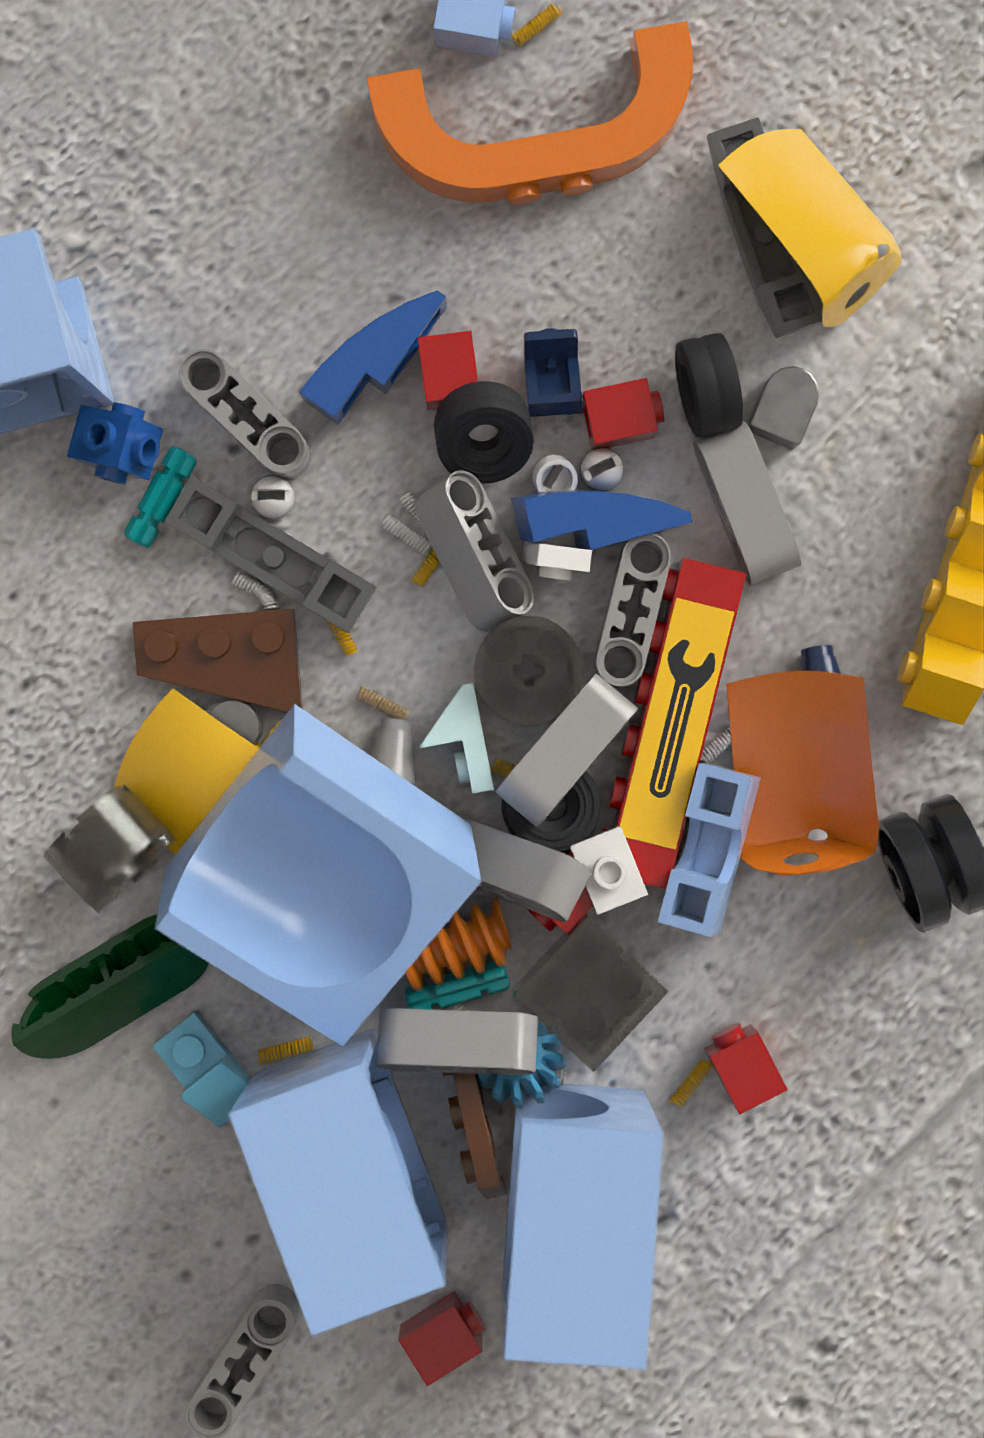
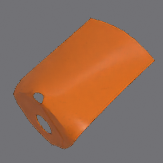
M787 671L727 683L733 770L761 777L740 859L753 869L770 872L779 876L835 870L864 860L874 854L878 843L879 820L864 678L822 671ZM821 829L827 833V838L824 840H810L808 835L811 830ZM807 853L818 856V859L814 862L804 865L784 863L786 858L797 854Z

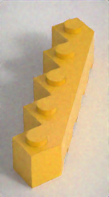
M984 432L977 435L968 458V464L972 465L960 505L953 508L948 518L944 535L949 539L936 578H932L929 581L923 594L921 609L925 610L912 652L907 651L904 655L897 676V680L904 683L902 706L960 725H964L984 691Z

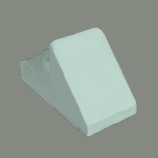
M464 684L419 748L462 740L464 751L454 753L460 784L471 783L472 793L474 794L494 790L474 684Z

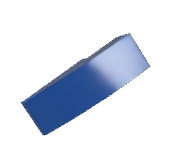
M436 290L408 301L378 317L354 334L320 365L299 391L303 401L339 425L368 383H371L387 394L418 350V337L428 336L447 309L446 296Z
M564 490L546 491L511 498L520 538L523 541L533 543L573 532L576 547L593 550L692 523L691 514L687 510L662 501L625 493Z

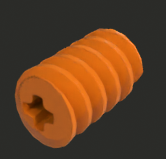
M498 898L491 899L489 916H485L476 903L470 906V919L468 922H465L457 911L449 920V927H443L405 972L408 982L416 992L424 988L425 973H428L433 982L438 986L444 983L445 967H449L454 976L459 980L465 977L466 961H469L479 974L485 972L487 955H490L499 967L506 965L507 949L513 951Z

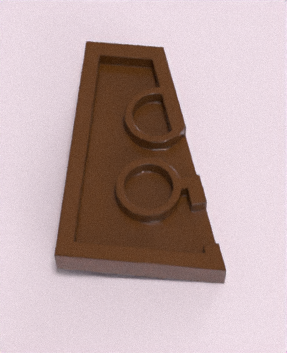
M294 609L133 622L136 671L138 676L289 712L294 704L303 709Z
M442 1073L444 1077L453 1075L457 1096L449 1097L448 1102L455 1130L465 1128L469 1149L460 1151V1157L467 1184L477 1182L478 1190L485 1199L507 1195L503 1176L499 1177L496 1167V1147L488 1117L484 1114V1098L481 1085L477 1079L478 1074Z

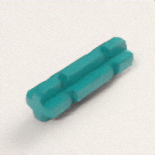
M175 446L169 448L161 463L165 467L162 472L157 471L137 506V509L140 510L138 516L132 515L124 530V535L127 539L145 548L152 546L160 531L156 528L159 522L164 523L184 488L181 484L183 478L189 479L196 466L197 460L193 455Z
M493 961L486 963L485 972L480 974L475 972L474 967L465 969V977L459 980L453 973L445 975L442 985L437 986L434 983L426 986L424 981V988L418 992L411 985L405 988V999L408 1009L433 1010V1006L439 1005L442 1010L482 998L481 993L488 991L489 995L507 991L510 988V981L506 967H499Z

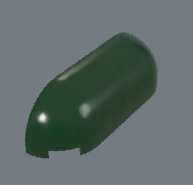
M158 914L147 917L35 985L27 994L32 1000L26 1007L20 1023H13L12 1043L22 1053L35 1058L54 1059L79 1053L192 986L204 974L209 962L155 929Z

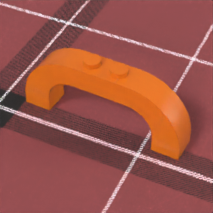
M688 21L634 30L630 51L636 79V95L630 105L620 115L603 124L485 145L464 143L449 136L434 121L427 106L421 69L417 68L367 77L377 131L390 157L409 178L428 191L445 198L474 203L508 199L511 205H522L537 201L541 197L540 193L561 190L562 195L565 196L589 192L593 189V184L614 180L641 167L664 146L676 128L687 99L693 72V52Z

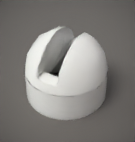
M602 447L591 450L586 454L581 463L580 475L582 481L588 488L594 491L606 492L613 489L623 475V462L620 456L609 448ZM609 459L613 460L615 467L605 470L592 478L589 469Z
M551 454L542 457L534 465L532 480L539 493L575 490L578 475L574 466L566 458ZM553 465H557L548 480L547 486L543 485L542 483Z
M275 475L262 477L254 484L251 490V503L254 509L267 519L283 518L294 506V491L290 484L281 477ZM259 491H285V500H259Z

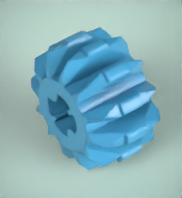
M538 1019L535 1074L478 1075L477 1079L482 1088H492L491 1096L497 1103L501 1104L511 1095L514 1106L522 1109L526 1103V1095L532 1094L537 1103L543 1104L545 1095L541 1088L546 1085L557 1089L561 1085V1081L554 1071L561 1070L567 1066L565 1056L557 1052L563 1043L557 1033L547 1034L548 1026L544 1020Z

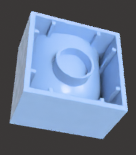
M35 228L0 237V435L78 414L80 405L95 408L112 405L114 400L82 281L76 276L54 282L40 234Z
M294 704L166 866L155 929L339 1045L344 1046L481 883L471 824Z
M375 1028L351 1036L344 1046L335 1042L254 1073L228 1113L311 1336L445 1286L449 1226L391 1071L376 1067L378 1036Z
M561 1084L559 1088L555 1089L544 1085L541 1088L545 1095L543 1104L537 1103L532 1094L526 1095L524 1107L522 1109L515 1107L501 1292L504 1360L646 1370L663 1146L662 1128L644 1090Z

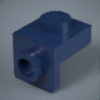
M547 328L541 331L524 333V371L530 417L582 414L577 330Z

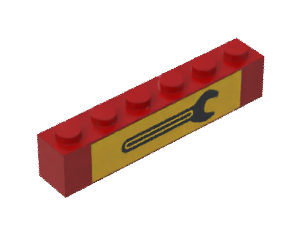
M682 558L678 562L676 570L669 568L662 595V600L668 601L664 621L656 620L649 647V652L655 653L651 673H642L634 698V703L643 705L638 726L629 724L623 741L621 755L630 757L625 778L615 777L608 807L617 809L612 829L618 826L622 828L643 883L666 889L671 869H674L686 821L685 814L698 764L701 760L747 574L687 558ZM603 828L601 833L608 831L609 829Z

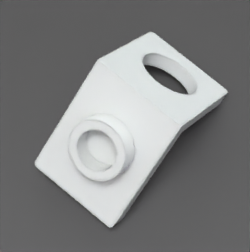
M615 827L571 845L570 848L574 858L592 871L585 886L597 915L648 895L621 827Z

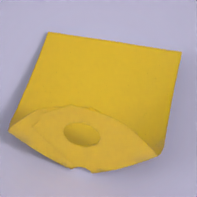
M801 129L775 130L758 135L742 144L718 165L779 239L814 286L823 304V327H835L844 323L891 278L902 263L901 252L893 235ZM878 245H888V252L878 259ZM869 282L863 295L853 305L845 309L851 296L862 285Z
M172 688L143 722L131 741L118 772L110 805L176 855L259 748Z

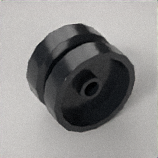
M950 794L922 803L918 818L919 824L906 812H899L879 820L878 846L883 863L907 916L916 929L922 933L949 923L952 904L967 915L984 909V848L965 810L955 797Z

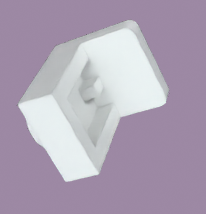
M572 532L535 543L524 541L521 562L540 566L539 576L571 580L572 570L590 571L592 550L576 547Z

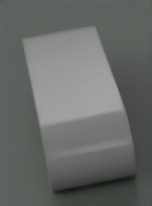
M197 349L184 357L179 367V379L183 388L272 475L289 480L299 477L307 470L311 460V451L303 435L228 362L210 349ZM205 366L219 368L220 379L216 386L209 390L195 388L194 377L198 370ZM231 394L244 408L248 410L253 408L254 415L266 428L261 436L247 422L242 420L238 423L239 418L237 414L225 402ZM284 439L295 441L298 444L299 451L292 463L277 465L272 462L271 450L278 441Z
M743 421L741 426L735 430L717 432L693 441L698 464L740 570L747 573L745 578L747 583L751 586L801 566L797 544L755 438L747 423Z
M459 470L451 473L423 492L416 502L417 517L472 625L479 630L489 632L528 612L534 602L532 585L480 481L471 473Z
M655 533L629 539L619 555L593 660L595 674L597 673L612 687L630 685L637 681L644 671L671 563V550L664 538ZM648 545L657 552L659 564L654 572L642 573L633 567L630 554L635 546ZM624 577L630 582L639 585L653 584L652 592L646 588L640 591L637 605L639 609L645 611V617H639L634 620L629 635H640L639 645L628 638L609 637L611 629L620 633L624 628L626 614L618 611V604H626L630 600L634 585H623ZM612 648H623L632 656L633 668L625 678H615L605 669L604 658Z
M596 673L511 771L495 793L538 828L638 708Z
M465 819L466 822L471 824L481 876V883L476 889L552 919L567 922L592 871L578 860L564 853Z
M383 1009L379 1011L376 1067L394 1071L532 1075L536 1073L538 1017L532 1014L516 1012Z
M280 1284L267 1285L255 1294L197 1383L185 1412L187 1426L195 1436L199 1438H221L227 1434L287 1343L295 1326L299 1304L295 1294L286 1286ZM266 1306L277 1307L284 1313L286 1321L280 1325H269L261 1319L259 1310ZM251 1340L257 1345L252 1360L243 1366L236 1381L229 1377L235 1360H239ZM208 1397L217 1398L225 1405L227 1411L220 1415L209 1414L203 1409L200 1401Z

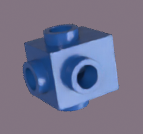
M113 402L111 411L80 405L67 457L94 467V476L106 481L126 485L128 476L150 481L154 463L159 455L163 429L144 421L145 411L130 405Z

